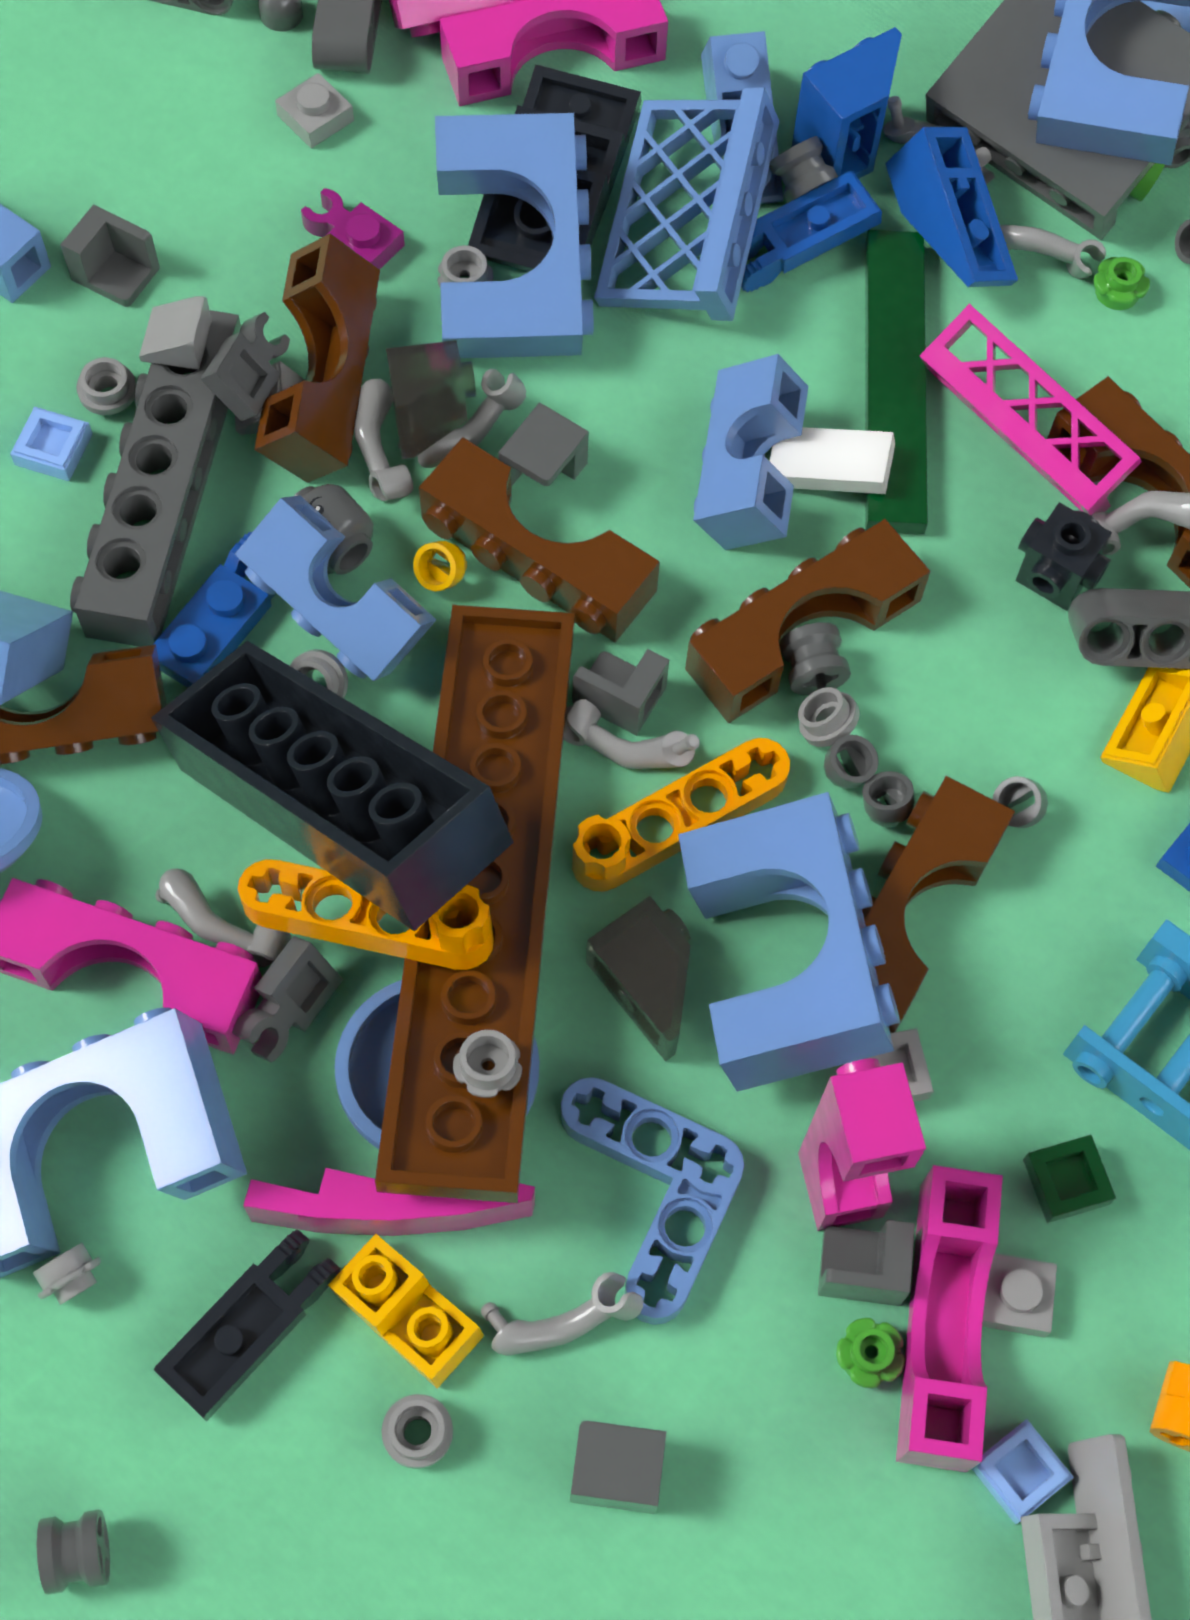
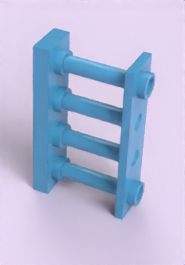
M1166 919L1136 959L1146 967L1149 976L1102 1037L1084 1025L1063 1055L1073 1062L1072 1066L1075 1072L1087 1083L1101 1089L1108 1088L1190 1150V1103L1178 1095L1190 1080V1034L1157 1078L1123 1054L1170 991H1179L1190 999V936Z

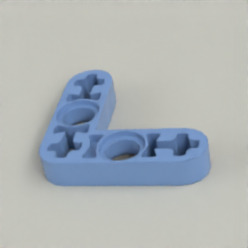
M594 1077L579 1079L568 1087L561 1101V1122L566 1133L575 1141L670 1185L628 1273L624 1291L625 1294L635 1292L642 1297L643 1308L640 1315L636 1317L640 1321L652 1325L667 1323L677 1317L684 1307L737 1191L744 1169L743 1155L738 1146L729 1138L627 1090ZM592 1097L602 1100L601 1112L618 1122L621 1109L632 1112L624 1122L621 1141L616 1142L610 1139L614 1131V1124L595 1117L589 1126L581 1124L579 1122L580 1110L574 1104L578 1102L586 1105ZM651 1122L664 1127L670 1135L671 1141L666 1152L659 1156H647L640 1153L632 1142V1134L637 1127ZM682 1137L693 1141L689 1147L688 1154L697 1159L708 1161L713 1153L724 1157L723 1169L731 1174L730 1177L718 1175L713 1183L705 1182L701 1179L703 1168L685 1157L681 1171L670 1167L678 1157ZM679 1211H688L698 1216L704 1227L702 1239L693 1246L686 1247L672 1242L665 1230V1222L672 1214ZM653 1247H656L670 1260L691 1264L689 1271L685 1272L675 1263L667 1283V1291L675 1295V1298L672 1302L667 1299H660L655 1308L644 1303L645 1290L637 1285L640 1279L645 1282H652L661 1266L663 1257L650 1255Z

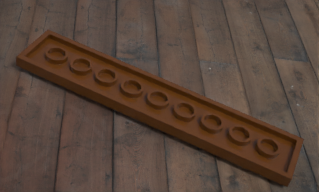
M452 605L433 753L490 786L514 843L468 883V885L479 889L480 899L489 905L494 942L493 950L488 959L478 967L469 970H455L405 958L375 1176L376 1191L379 1193L518 1203L575 629V613ZM429 926L428 937H427L426 940L431 939L430 926ZM481 1030H495L503 1033L520 1050L518 1063L522 1066V1075L519 1082L509 1091H504L503 1089L498 1091V1094L492 1098H480L469 1093L467 1085L458 1082L453 1071L454 1057L460 1053L463 1042L470 1035ZM485 1061L482 1064V1068L487 1071L495 1067L492 1061Z

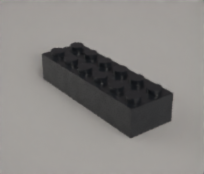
M248 640L151 717L182 772L412 931H416L514 843L490 786Z

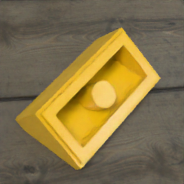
M1148 667L1100 758L1104 764L1153 789L1169 793L1190 754V669Z

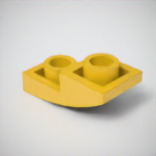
M377 1234L363 1246L328 1284L329 1288L358 1317L437 1389L485 1336L475 1322L432 1287L422 1272Z

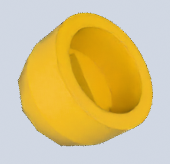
M436 541L419 548L414 557L413 569L418 582L424 588L431 591H442L456 586L462 580L467 569L465 553L458 545L447 541ZM435 554H439L445 560L450 562V566L440 560L435 559Z

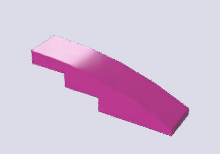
M325 1168L319 1194L251 1179L243 1207L251 1222L317 1233L400 1236L461 1231L530 1217L535 1206V1187L520 1183L518 1203L379 1193L376 1191L374 1178Z

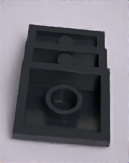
M535 65L523 106L517 105L515 114L574 113L575 135H586L587 151L586 170L576 171L577 189H588L589 225H579V244H590L591 247L642 102L641 91ZM484 194L468 246L479 249L488 261L530 272L546 257L552 246L553 236L545 218L528 202L511 195Z

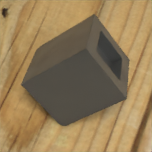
M94 204L60 244L72 281L124 307L132 305L160 269L150 232Z
M539 402L498 452V460L511 467V487L522 473L543 486H550L561 472L575 480L588 464L589 431Z
M647 649L638 665L634 666L609 652H601L590 670L579 667L573 676L572 703L586 699L598 708L601 718L637 736L666 689L670 660Z
M887 1220L880 1232L828 1226L824 1230L822 1238L818 1296L900 1306L910 1293L915 1223Z
M588 1420L581 1422L570 1502L655 1514L659 1502L667 1431Z

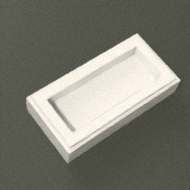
M803 427L801 436L782 440L773 445L769 461L794 485L795 489L886 494L895 439L893 432Z

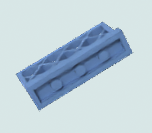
M743 88L740 100L643 101L594 296L600 307L706 310L711 320L733 321L780 122L765 88ZM657 119H679L684 125L659 145L652 138ZM718 119H733L731 130L712 145L701 134L703 130ZM694 138L704 151L678 170L669 159V156ZM662 162L672 175L645 194L640 187L642 177ZM715 163L721 170L719 180L699 195L690 185L689 181ZM682 187L692 201L666 220L656 206ZM650 211L660 225L633 244L628 238L630 226ZM703 212L709 220L707 231L686 245L676 231ZM670 237L680 251L653 270L643 256ZM637 261L648 274L630 289L615 288L618 275ZM688 263H691L697 270L692 291L669 290L664 281Z

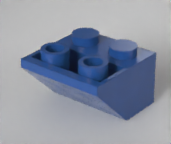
M896 27L876 37H867L861 40L854 48L830 60H821L803 73L791 148L809 138L818 136L823 145L821 156L826 165L834 167L838 177L853 171L857 178L860 179L874 170L902 33Z

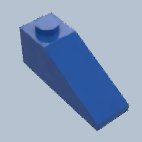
M923 127L885 163L901 214L967 287L1012 286L1018 281L968 128Z

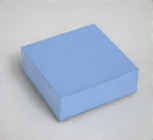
M34 406L10 455L16 466L70 481L93 433L88 422Z
M1028 1419L1020 1423L982 1455V1462L972 1468L1015 1525L1021 1522L1020 1517L1031 1514L1074 1478Z

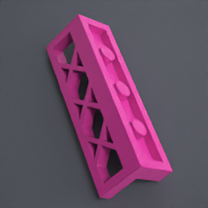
M968 304L920 355L921 360L933 376L1080 511L1089 515L1106 512L1111 507L1107 496L1142 462L1136 453L971 304ZM971 325L987 338V360L961 362L948 349ZM996 347L1009 359L996 360ZM1021 369L1029 376V399H1001L995 393L996 371ZM987 371V383L985 384L973 372ZM1038 385L1051 397L1038 398ZM1063 407L1071 414V437L1045 439L1037 431V409ZM1015 410H1029V423ZM1080 423L1094 436L1080 437ZM1106 446L1121 461L1095 485L1080 471V448ZM1071 448V462L1057 449Z

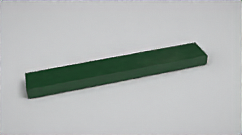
M869 229L865 241V431L893 432L895 439L886 494L865 493V530L886 519L897 533L924 535L928 525L926 365L921 360L920 355L926 349L924 238L919 232Z

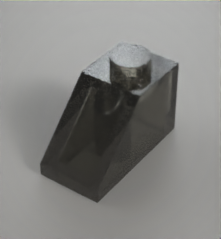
M456 340L386 348L402 459L415 458L467 422L465 398L476 397L472 361L461 362Z
M649 896L587 940L586 963L666 1062L676 1054L691 946L688 941L691 940L687 927L673 910L667 908L662 911L651 896Z

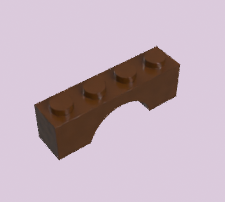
M331 233L290 255L282 302L294 316L304 336L308 352V373L305 381L266 398L262 406L254 449L306 483L348 466L353 450L352 439L365 360L369 353L368 342L373 312L377 305L376 294L380 270Z
M1107 376L1076 399L1140 457L1142 462L1123 480L1124 482L1137 485L1147 491L1190 493V454L1183 448L1181 442L1173 433L1164 430L1142 409L1134 395L1123 391ZM1064 408L1057 412L1047 439L1071 437V414ZM1080 423V437L1094 436ZM1106 446L1080 448V471L1092 482L1101 481L1121 461ZM1071 448L1057 449L1071 462ZM1174 524L1175 545L1166 566L1190 588V530Z
M463 437L419 486L421 516L426 526L434 534L445 540L453 538L470 549L475 558L485 567L493 571L501 569L520 581L525 591L538 601H551L566 612L575 613V623L588 633H601L616 643L657 592L660 561L611 530L592 539L574 543L550 541L527 530L516 519L510 508L512 500L511 467Z
M886 519L868 530L862 527L857 528L847 534L838 543L834 551L820 560L812 557L800 563L790 573L788 579L770 591L768 588H761L753 592L743 601L739 610L722 621L714 618L702 624L690 637L685 670L729 724L778 693L784 666L779 644L785 634L803 622L821 617L849 619L875 631L921 601L931 571Z
M156 644L93 653L87 665L81 687L64 703L51 709L37 712H22L0 705V764L25 760L30 757L29 750L55 747L56 754L68 755L92 749L94 747L93 741L118 737L120 745H136L156 739L158 729L151 717L167 705Z
M945 776L935 796L926 791H923L906 823L916 830L906 846L896 841L894 842L877 874L887 881L877 898L871 895L873 906L862 909L866 927L874 924L877 927L886 959V964L875 966L879 985L890 984L900 1023L929 970L915 953L908 939L905 929L906 906L924 891L937 886L951 884L976 886L1015 813L1014 810L948 776ZM900 1023L890 1025V1033L896 1032Z

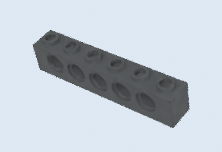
M210 310L212 322L199 369L151 363L148 374L141 373L138 378L135 390L137 409L133 422H126L121 431L119 442L121 460L117 473H109L104 485L103 503L105 511L101 523L93 524L88 535L87 556L89 562L84 577L77 576L71 589L70 608L71 611L76 613L86 638L142 647L153 645L162 634L228 411V407L204 384L201 377L225 338L240 332L241 324L237 314ZM180 420V421L177 422V423L167 424L168 422H171V421ZM156 470H165L160 474H150ZM151 520L143 526H133L139 521ZM136 571L129 578L116 579L117 576L124 572Z

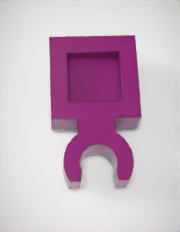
M324 188L320 192L322 207L329 212L317 214L306 206L301 209L303 226L309 233L318 237H324L331 233L379 270L405 246L404 231L362 202L349 212L344 208L341 196L331 189Z

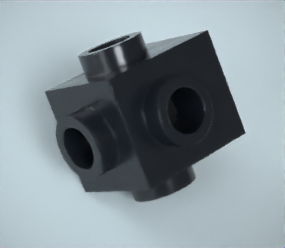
M1059 502L1046 522L1036 517L1024 534L1018 549L1026 554L1015 581L1067 611L1082 588L1094 589L1108 568L1111 559L1102 554L1112 532L1100 526L1099 522L1088 513L1074 511Z

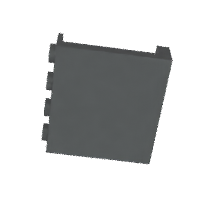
M1004 0L925 94L926 121L944 127H967L974 149L986 147L990 151L992 158L989 164L1096 238L1102 240L1115 225L1118 207L1155 163L1036 143L1037 121L1028 119L1030 101L1035 84L1044 86L1046 84L1049 69L1041 68L1043 49L1048 32L1058 34L1062 17L1054 16L1056 0ZM1141 1L1127 2L1108 10L1095 21L1086 35L1090 49L1100 62L1120 74L1189 85L1179 131L1180 134L1190 122V33L1184 30L1178 20L1170 13L1163 10L1155 11Z

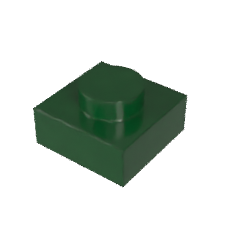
M1091 1134L1029 1152L1023 1159L1047 1223L1108 1206L1116 1199Z

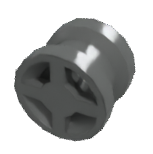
M818 136L795 145L770 161L769 168L772 174L780 176L785 185L783 195L787 203L838 177L834 167L826 165L821 156L823 145Z
M823 622L806 624L788 632L780 640L779 647L782 657L791 664L792 669L789 672L788 681L794 693L810 695L821 688H838L850 678L851 671L848 661L839 655L838 649L841 646L842 639L836 625Z
M102 1510L86 1511L79 1520L65 1523L56 1516L40 1519L37 1528L36 1548L39 1577L45 1594L62 1593L69 1583L84 1581L90 1587L108 1584L110 1577V1548L107 1525Z

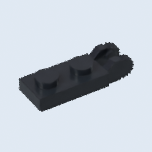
M296 1229L287 1235L258 1266L253 1263L153 1369L206 1422L306 1316L304 1310L320 1298L323 1292L329 1288L328 1284L340 1272L341 1268L330 1258H327L322 1263L314 1266L290 1295H287L274 1282L304 1254L310 1240L300 1230Z

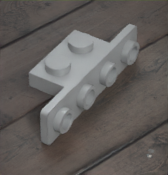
M1107 1434L1071 1442L1068 1445L1071 1474L1074 1477L1072 1485L1076 1514H1034L1020 1517L1033 1620H1152L1142 1557L1143 1550L1139 1537L1131 1482L1132 1474L1128 1461L1125 1437L1122 1434Z

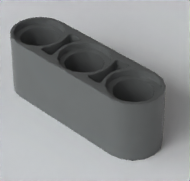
M318 0L312 34V63L314 69L370 73L382 0Z
M1096 588L1079 594L1072 601L1068 610L1069 623L1082 656L1092 664L1190 669V591ZM1112 622L1103 630L1090 631L1099 623ZM1172 624L1168 630L1162 633H1152L1162 625Z

